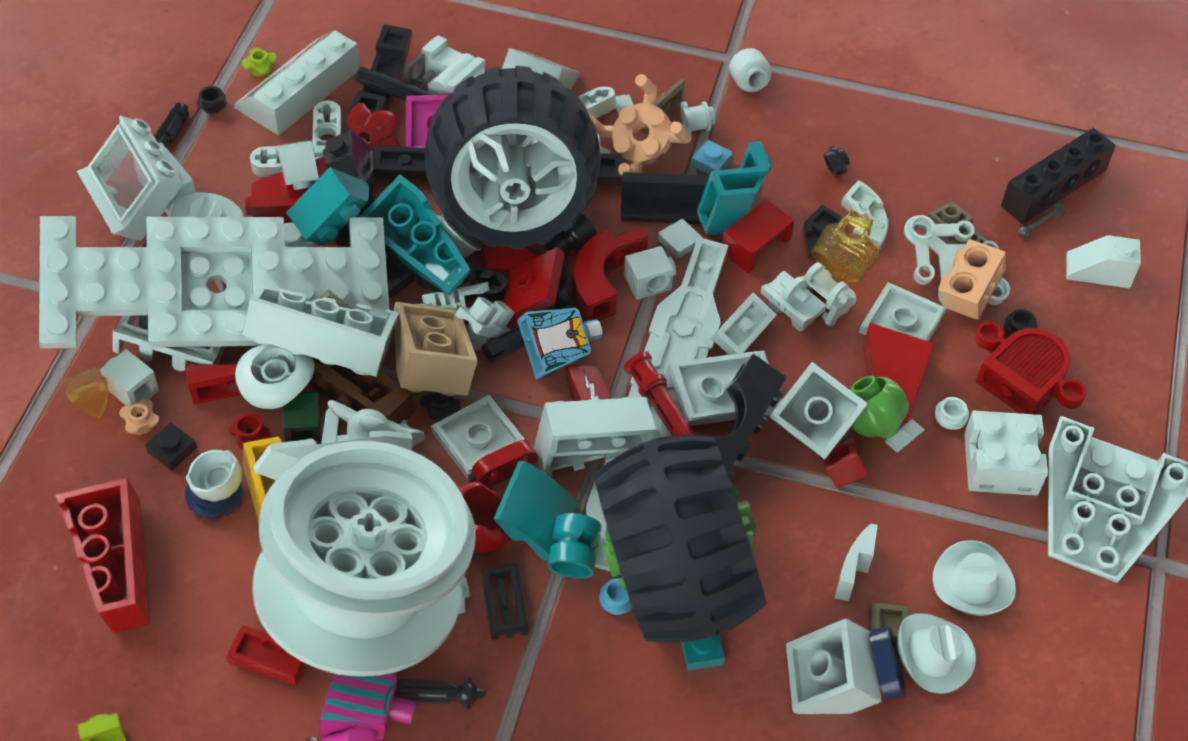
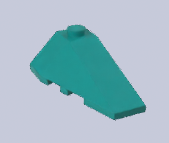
M401 175L358 217L383 218L385 253L389 256H395L414 273L449 296L471 273L469 266L448 235L424 193Z

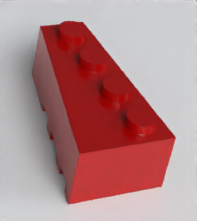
M123 478L55 494L65 517L64 521L67 529L72 536L76 554L84 569V575L99 615L112 633L149 625L141 502L129 480Z

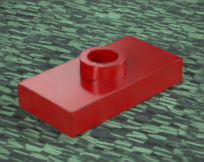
M244 625L241 626L225 656L229 664L297 686L307 666L306 663L285 651L268 633Z

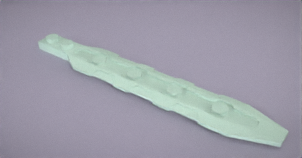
M699 237L681 286L658 304L648 332L650 336L644 350L651 354V362L657 372L665 376L667 380L666 388L680 410L681 408L668 371L670 362L706 358L708 351L714 345L711 337L719 330L721 324L713 295L728 254L729 245ZM632 376L630 381L632 387L628 397H641L638 392L639 386ZM647 399L656 427L653 439L672 436L652 403ZM594 482L586 504V515L593 517L602 524L599 545L594 549L597 553L595 567L610 571L603 545L609 543L605 538L607 525Z

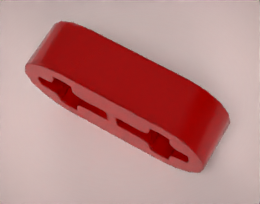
M526 439L519 440L480 458L473 465L472 473L478 482H481L486 487H491L511 478L518 461H525L533 466L539 456L530 441Z

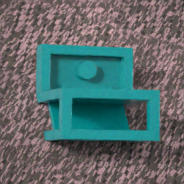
M761 141L749 142L740 168L711 171L697 209L706 236L723 234L724 231L754 208L759 193L763 190V183L767 173L771 170V158L769 154H766Z

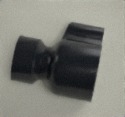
M580 214L578 221L566 232L561 231L555 235L552 241L545 243L548 251L558 247L565 253V257L569 254L570 249L580 251L592 237L597 235V232L592 222L585 215Z

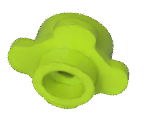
M253 48L250 50L248 58L242 60V67L249 69V72L254 76H266L272 71V63L277 61V56L273 52L267 53L260 48Z

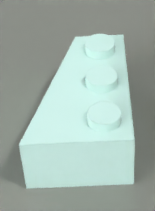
M646 397L545 403L534 445L539 456L538 464L540 471L549 477H553L552 471L569 466H573L574 471L584 469V462L605 457L607 463L624 451L653 440L656 427Z

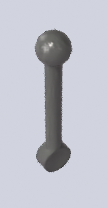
M1061 203L1054 204L1052 211L1027 227H1020L1018 229L1019 237L1027 238L1032 230L1055 215L1062 216L1066 210L1065 206Z

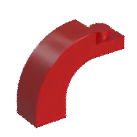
M643 227L625 231L616 237H613L611 232L606 229L592 237L580 250L574 266L573 286L575 295L573 298L575 306L579 310L584 322L594 319L600 321L616 314L617 293L608 282L606 276L615 268L625 265V256L647 250L648 234Z

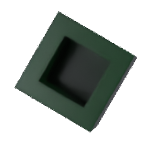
M300 392L293 400L283 406L285 442L314 439L317 444L322 443V411L318 392Z

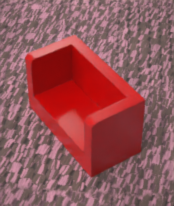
M766 199L724 231L722 243L729 245L726 257L749 273L754 268L756 254L777 237L785 243L791 240L795 220Z

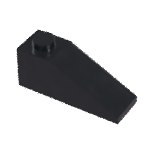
M349 130L325 141L326 169L331 167L363 180L369 185L368 202L360 210L356 217L358 218L374 202L373 150L357 134Z

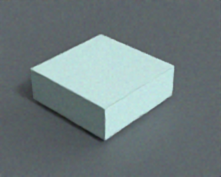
M683 218L658 233V241L677 259L694 250L698 237L703 238Z

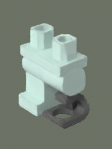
M437 35L422 48V54L404 68V83L434 95L454 94L455 88L462 81L470 76L475 78L485 72V60L480 57L475 58L468 53L462 54L448 47L447 39ZM417 64V69L415 73L412 75V70L414 66Z

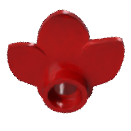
M363 103L356 105L352 109L347 119L350 130L368 142L366 144L373 150V154L375 146L401 147L399 142L391 136L397 125L394 113L377 111L372 114Z

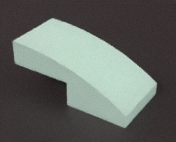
M870 524L851 546L839 577L835 599L849 601L856 571L868 573L874 555L878 525Z

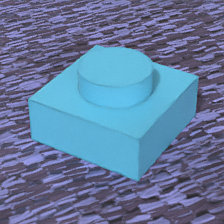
M707 140L693 155L691 166L710 175L711 171L725 170L732 162L734 152Z

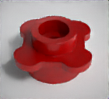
M243 414L229 427L230 434L236 436L238 446L243 449V443L270 437V430L262 425L261 417L258 414Z

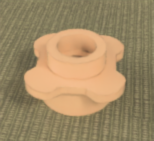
M143 399L140 403L123 406L120 409V417L126 421V432L142 435L150 432L158 425L159 417L153 413L152 408L154 405L151 400Z

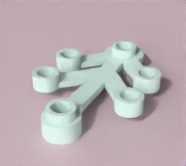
M925 215L911 217L905 224L904 235L908 242L915 245L917 267L913 274L914 280L921 285H926L931 282L935 275V270L930 265L929 248L938 254L941 280L944 275H950L957 251L959 249L963 250L966 244H946L939 237L954 236L959 242H967L974 234L973 224L965 220L957 224H934L933 220ZM959 228L966 229L969 234H961ZM921 229L924 235H919L914 230ZM985 241L982 243L999 249V246L993 241ZM919 271H927L929 277H922ZM1001 277L995 289L999 297L992 295L988 303L999 305L1008 297L1010 285L1004 278ZM938 293V298L942 303L941 293Z

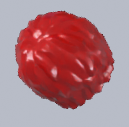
M473 482L461 487L459 491L469 507L475 526L474 552L487 553L488 551L501 549L503 545L511 541V538L493 520L502 501L499 494L490 490L481 482Z

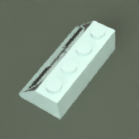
M337 31L330 32L314 40L234 104L235 109L279 136L357 72L360 67L357 43Z

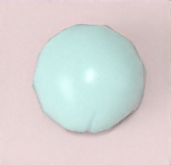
M214 449L201 453L191 463L186 480L190 489L199 498L217 502L227 499L238 489L242 481V469L239 461L231 451Z

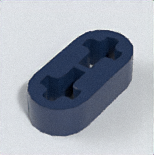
M887 626L870 630L872 653L884 699L887 701L905 697L906 684L892 628Z

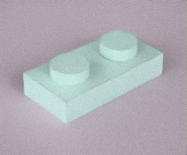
M752 293L711 339L728 355L744 353L777 314L756 294Z

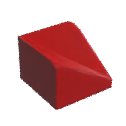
M853 438L836 445L828 457L823 459L826 471L837 488H841L868 475L864 457Z

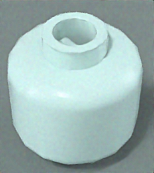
M754 48L739 51L730 62V74L741 90L756 92L763 89L771 80V65L764 55Z

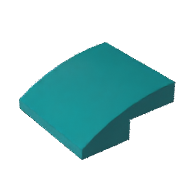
M518 461L493 520L513 541L525 540L543 561H548L551 545L556 543L553 540L556 517L560 514L574 513L578 502L560 484L544 472L525 461Z

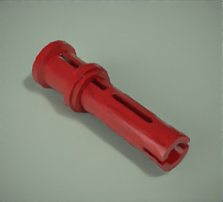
M644 351L631 357L624 364L625 372L633 376L639 386V394L641 397L649 399L672 436L696 435L666 388L667 380L665 376L659 374L652 364L651 354Z

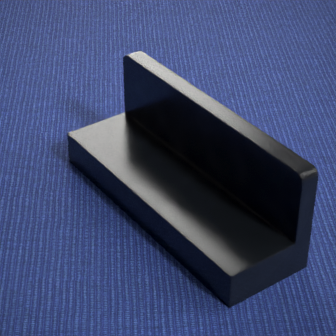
M623 172L621 220L675 223L683 218L688 224H701L697 209L709 176Z

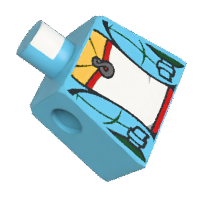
M577 308L530 311L517 320L536 380L546 377L566 367V365L573 364L591 354L589 341L601 339L603 335L600 322L597 319L582 322Z

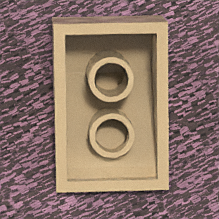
M395 302L394 311L399 312L395 325L396 372L400 387L412 392L431 391L439 392L445 396H468L477 358L464 320L458 319L455 316L458 310Z

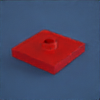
M558 247L510 270L503 303L514 311V315L507 326L518 322L517 320L526 312L542 311L555 305L565 255Z

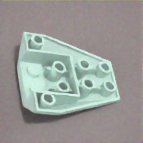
M1060 416L1048 448V557L1118 583L1188 497V462L1165 453L1162 454L1158 461L1096 439L1092 437L1093 427Z

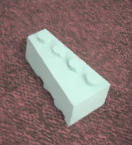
M259 285L250 299L242 336L252 338L253 341L259 344H271L284 348L289 353L295 355L304 354L319 359V361L327 365L346 367L359 375L376 377L389 349L399 312L387 310L386 315L371 313V306L357 304L356 309L339 307L335 299L323 297V299L308 301L304 293Z

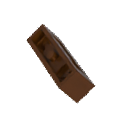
M313 358L315 368L309 384L320 396L326 395L331 400L339 402L357 412L368 408L378 410L388 420L394 421L397 424H401L403 420H407L414 414L412 393L405 388H401L400 384L380 370L376 377L359 375L353 372L352 369L339 365H333V370L330 365ZM363 392L368 395L369 399L363 396Z

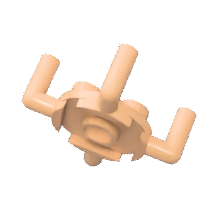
M639 74L635 78L636 85L644 92L643 103L622 108L614 126L603 125L594 116L590 115L599 137L612 138L614 149L631 163V167L627 163H622L618 167V172L623 175V172L642 173L643 165L655 162L656 158L669 150L672 143L686 144L692 139L691 133L680 122L671 123L667 114L655 105L657 87L644 74ZM645 127L649 128L648 137L643 141H637L638 131Z

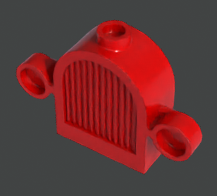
M986 321L978 326L975 342L980 348L988 350L991 354L982 362L975 381L1019 414L1036 415L1053 397L1063 407L1075 409L1082 405L1087 390L1084 384L1078 380H1064L1071 364V355L1066 344L1059 336L1042 329L1026 328L1016 331L1007 339H1004V331L999 324Z

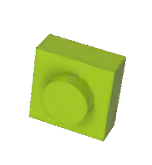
M117 713L96 715L90 718L88 722L78 724L81 741H127L125 730Z

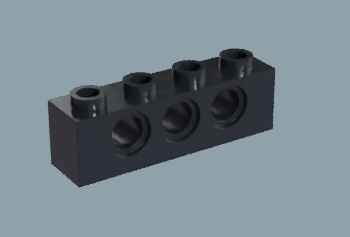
M1094 127L1011 179L1008 182L1001 207L1022 225L1106 171L1116 145Z

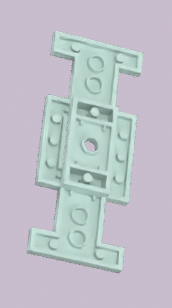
M40 216V349L76 348V316L148 315V347L260 346L263 344L253 341L252 338L242 336L249 302L259 285L304 293L308 301H314L329 289L352 307V309H356V305L361 304L371 306V313L386 315V311L389 310L383 218H350V247H285L283 217H146L147 247H76V216ZM181 252H251V253H181ZM213 280H220L225 283L227 288L223 292L214 293L208 289L207 285Z

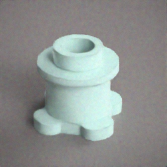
M681 102L680 123L690 133L691 131L702 129L709 132L711 125L715 124L713 107H708L706 102H701V105L688 107L687 102Z

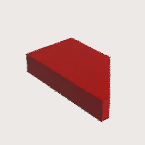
M483 245L486 269L498 271L503 275L510 274L511 269L538 257L537 254L526 248L511 250V247L496 245V248Z

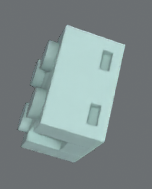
M972 411L964 433L969 491L1039 495L1048 475L1046 454H1041L1038 449L1044 434L1042 415Z

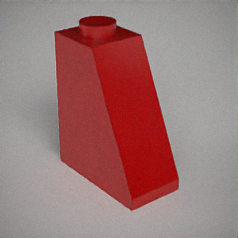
M325 157L315 159L319 178L327 170ZM283 172L251 183V196L245 197L246 215H252V217H283L284 224L293 223L286 212L310 187L294 190L293 184H285Z
M870 323L863 345L868 376H874L875 378L887 377L899 384L909 402L907 416L902 421L908 423L934 343Z

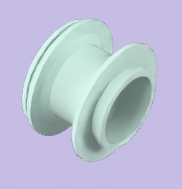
M376 441L342 442L322 447L305 455L278 477L266 494L261 507L259 537L262 552L255 566L252 589L257 615L268 634L289 654L310 666L336 674L349 676L384 675L406 669L429 657L444 643L456 623L461 604L460 581L470 565L475 546V526L472 514L458 487L432 461L411 450Z

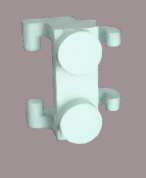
M817 262L809 268L806 275L802 276V278L807 281V290L814 289L827 300L825 303L826 309L830 312H825L822 318L825 320L824 323L831 327L841 315L847 313L850 307L855 305L856 294L852 289L848 288L849 286L845 282L837 283L834 281L830 272L825 270L821 263Z

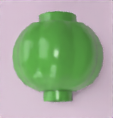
M865 376L857 380L850 390L868 403V405L851 426L853 430L861 436L868 438L881 436L883 439H888L896 435L909 410V402L903 389L899 384L887 377L875 378L874 376Z

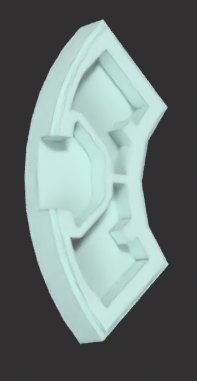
M858 180L842 198L841 206L848 210L855 220V228L851 239L879 253L887 236L889 220L880 197L869 186Z

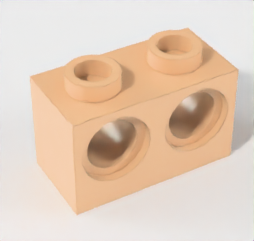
M969 239L964 249L957 251L950 275H944L940 282L938 292L941 293L942 306L979 320L1006 270V252ZM975 264L983 265L981 267H973ZM969 290L967 293H959L958 291Z

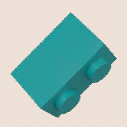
M329 167L286 213L305 240L326 246L327 243L332 242L337 237L338 232L349 222L350 218L358 216L360 210L368 202L369 185L363 180Z

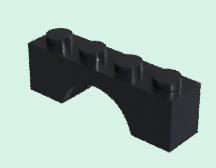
M752 354L741 365L726 389L735 406L736 421L734 428L728 435L714 437L729 481L735 473L731 470L735 460L740 462L751 447V444L747 442L752 433L758 434L767 422L768 417L764 415L769 406L775 407L785 392L781 389V386L787 377L755 354Z

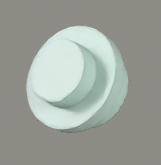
M948 397L939 402L934 412L936 421L942 427L950 430L963 428L969 419L967 405L963 400L956 397Z

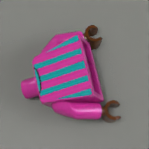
M332 673L333 677L320 717L319 736H324L321 741L382 740L389 720L411 725L416 701L395 697L398 676L395 673L376 676H349ZM309 736V737L306 738L305 741H320V740L317 739V738L314 737V736Z

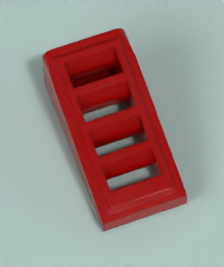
M196 364L184 366L193 405L242 395L235 378L237 365Z

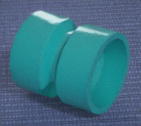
M565 513L557 516L553 532V540L556 543L551 545L548 569L555 574L569 578L584 579L593 576L597 557L594 549L599 545L602 524L593 517L583 514Z

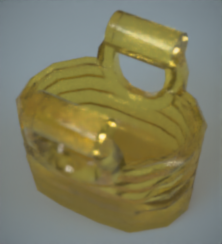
M850 210L848 215L839 224H827L811 251L813 260L816 263H821L825 270L846 281L861 282L880 257L878 248L868 239L874 220L854 210ZM849 223L864 232L859 237L852 233L846 235L845 227Z

